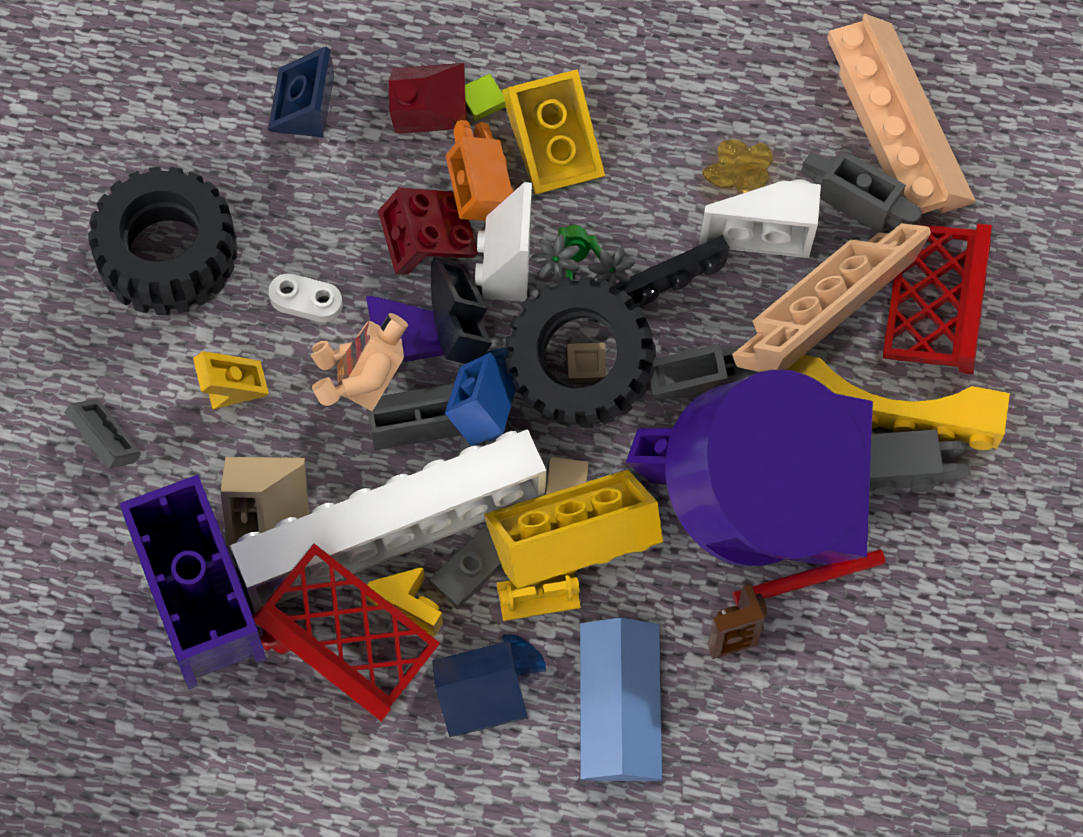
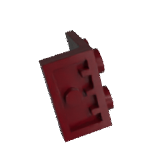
M398 187L378 210L395 274H409L426 256L475 258L478 255L469 220L459 219L453 191Z

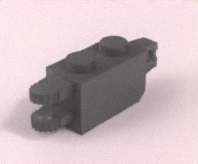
M810 152L803 162L801 173L814 181L813 184L821 185V200L873 230L882 233L885 228L893 231L901 223L918 225L922 217L920 207H917V204L914 205L913 202L903 197L906 185L854 155L841 153L837 159L831 158L829 160L814 152Z
M937 429L872 434L869 491H873L875 495H887L895 492L896 489L911 488L913 492H926L932 490L934 486H938L940 481L966 478L971 475L968 464L942 463V458L958 457L967 452L966 443L964 441L939 442Z

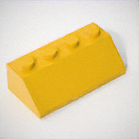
M628 469L484 513L485 522L502 568L517 589L535 586L541 581L555 576L570 575L578 569L596 563H608L615 557L631 552H642L650 546L663 542L658 502Z

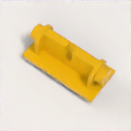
M575 573L555 576L543 580L535 586L518 589L511 580L496 582L503 621L581 608L578 594L580 593L579 583Z

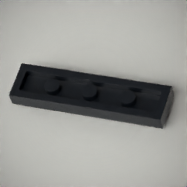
M723 235L631 276L630 281L627 283L617 282L615 288L621 292H626L635 304H649L659 296V293L667 289L679 290L687 286L692 281V278L702 273L712 275L721 270L727 261L730 247Z

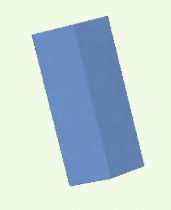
M626 618L580 623L581 780L662 781L659 624Z

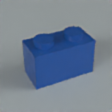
M491 352L459 368L445 411V415L471 446L483 441H493L504 432L516 391L511 377Z

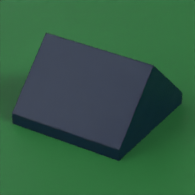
M325 46L279 68L268 125L269 131L324 138L334 81L331 49Z
M510 641L432 660L435 689L449 737L528 719Z

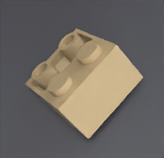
M225 457L221 500L227 546L237 543V540L245 534L251 532L263 533L275 528L278 522L286 518L296 517L299 519L309 515L305 458Z

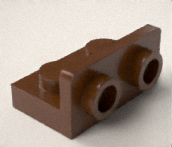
M751 583L742 586L738 606L725 608L719 611L716 617L712 618L707 644L712 659L758 646L761 631H764V617H767L768 613L763 596L760 593L755 595Z

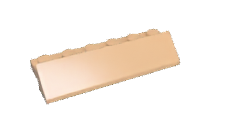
M864 13L861 22L830 30L827 39L841 67L839 76L883 172L906 185L903 197L913 202L914 205L917 204V207H920V210H922L921 214L937 209L941 213L974 204L976 200L892 23Z
M901 223L889 234L878 232L868 242L850 239L753 320L757 334L732 354L736 366L757 372L787 370L913 263L931 234L930 228Z

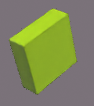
M490 73L465 85L466 106L475 121L506 107L503 93Z

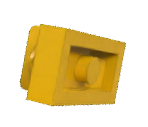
M206 351L200 352L193 358L200 390L203 393H209L212 409L269 395L260 360Z
M417 568L368 582L367 585L424 631L433 637L437 635L443 625L442 612L439 611V606L423 596H419L418 599L414 598L425 580L424 568ZM366 595L368 601L375 605H378L375 601H373Z

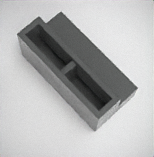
M454 383L381 396L373 411L367 409L374 451L462 435L445 415Z

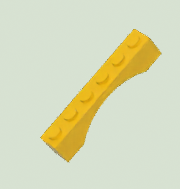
M803 355L787 369L814 378L835 394L873 401L872 429L878 426L893 429L894 432L937 429L939 442L964 441V443H969L970 447L977 450L997 449L1005 435L1010 393L971 386L957 394L936 400L914 402L892 400L868 393L850 384L836 374L819 357Z

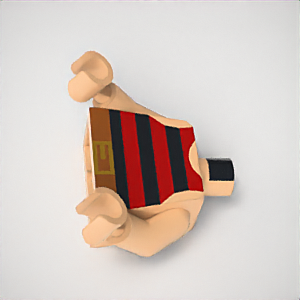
M389 313L381 326L368 321L353 342L340 344L339 349L333 351L328 341H320L313 345L312 351L314 353L311 354V357L320 369L328 370L340 360L337 364V387L334 386L329 377L321 379L312 385L313 392L322 405L329 406L337 402L341 396H344L373 411L404 358L401 336L408 327L406 321L395 314Z

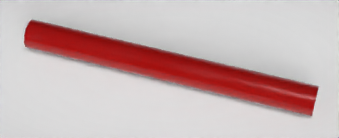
M879 549L868 552L867 557L827 564L752 587L755 595L760 593L766 599L885 564V556L883 551ZM742 589L732 592L736 606L739 604Z

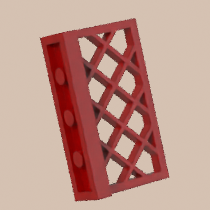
M918 224L919 226L930 228L931 234L927 240L931 245L922 250L915 261L894 278L883 358L959 367V372L974 374L991 247L992 225L977 224L976 230ZM951 240L967 241V249L955 258L943 247ZM937 250L947 263L932 272L922 260ZM965 260L964 269H963L962 266L960 265V263ZM917 265L927 277L911 287L903 278V273ZM954 269L961 276L962 282L949 291L938 278ZM933 283L943 295L927 305L917 293ZM902 286L905 292L900 295ZM960 293V300L958 301L955 296ZM912 298L922 310L906 320L898 311V306ZM949 301L958 311V315L944 324L934 311ZM928 316L938 329L923 339L913 328V325ZM897 319L901 325L895 328ZM956 326L954 335L950 329ZM906 330L917 342L908 350L892 348L893 339ZM944 334L953 344L952 355L936 353L929 344Z
M315 543L309 547L265 604L253 616L254 622L381 722L390 712L392 704L440 644V642ZM316 555L328 564L330 582L306 585L305 567ZM334 570L347 580L335 581ZM300 575L301 585L291 586ZM350 584L356 586L360 590L361 607L338 609L336 586ZM331 587L333 610L309 613L307 590ZM302 590L304 614L287 616L275 607L285 592ZM366 595L378 605L367 606ZM385 609L391 614L393 632L370 634L367 611ZM362 612L364 635L341 638L339 615ZM334 615L336 639L319 641L312 636L310 618ZM305 619L306 630L293 620ZM397 620L409 628V630L398 631ZM416 634L427 643L418 657L401 659L399 636ZM393 637L396 660L373 663L371 640ZM365 641L368 663L350 666L344 661L342 643ZM337 644L338 655L325 645ZM411 664V666L403 674L402 665ZM397 665L398 682L387 695L375 685L374 668ZM368 669L369 680L357 670Z

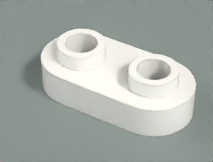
M282 274L274 278L269 286L270 302L280 312L318 322H329L337 318L342 311L341 293L332 284L294 274ZM285 287H291L294 289L289 294H284L281 292V290ZM321 296L329 298L325 303L317 302V299Z

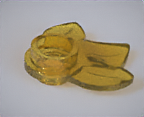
M737 139L723 140L718 145L719 162L702 169L704 178L712 185L721 189L736 187L743 194L767 185L769 181L767 169L773 163V154L771 149L763 142L749 148L744 142Z

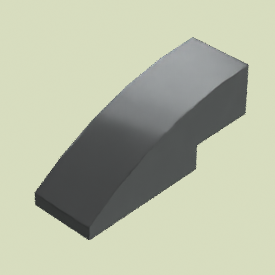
M717 344L654 359L653 366L655 370L650 383L654 398H695L710 389L738 381L759 372L736 366L732 354L743 345L721 349V345Z

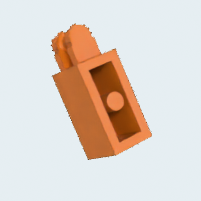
M460 120L456 122L453 132L455 145L445 155L459 219L486 221V216L514 192L507 171V160L503 154L500 140L493 139L488 123L480 122L476 124L473 134L470 123Z

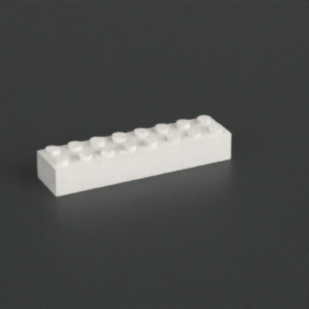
M528 429L519 433L510 431L499 436L496 442L484 447L480 445L468 447L458 457L448 461L442 459L432 461L424 466L422 471L412 475H396L389 479L384 486L373 490L370 488L358 490L351 494L348 500L335 505L334 503L322 504L316 507L312 514L299 519L290 517L281 520L275 525V528L266 532L245 534L237 540V543L230 545L253 609L257 612L313 543L354 574L485 522L484 513L545 495L546 468ZM316 555L305 567L306 585L330 582L328 564ZM334 570L335 581L343 578L342 575ZM300 575L291 586L301 585ZM302 590L285 592L276 604L301 595Z

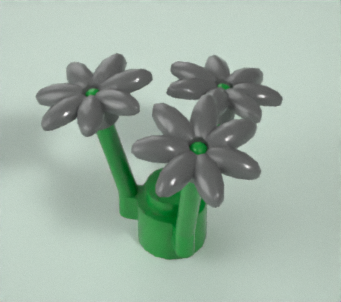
M578 225L558 228V236L553 246L545 239H539L538 244L544 253H537L531 256L533 262L544 264L540 271L541 278L547 277L554 270L557 279L570 277L573 281V271L580 269L577 262L584 260L592 249L601 262L588 266L589 271L597 273L594 281L601 283L605 280L614 284L615 287L616 279L626 283L630 281V277L625 270L630 269L635 264V260L632 258L623 260L625 253L623 247L618 248L611 258L606 250L601 249L595 235L588 236L587 231Z

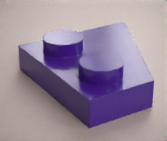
M366 296L370 321L381 326L387 315L392 313L401 317L408 324L407 329L401 336L404 353L402 362L444 355L439 343L433 311L375 296Z

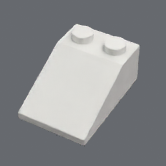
M806 180L781 181L706 205L699 245L723 235L730 247L729 250L809 258L818 226L821 185L811 184Z
M524 182L486 216L485 230H478L477 252L484 253L483 264L476 263L475 285L482 286V299L525 301L527 299L532 183Z

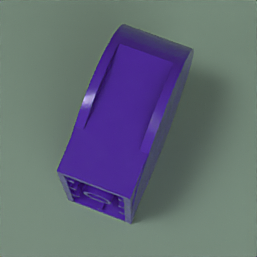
M790 370L759 372L738 381L710 389L698 396L684 409L677 419L669 438L665 460V474L669 497L684 529L701 548L712 556L729 564L743 567H760L778 563L782 560L827 565L867 557L873 401L835 394L814 378Z
M199 475L119 503L188 690L198 687L196 678L250 657H254L257 664L265 661L266 655L258 630Z

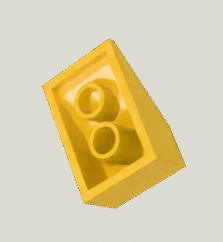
M578 69L502 90L510 124L535 195L605 176Z

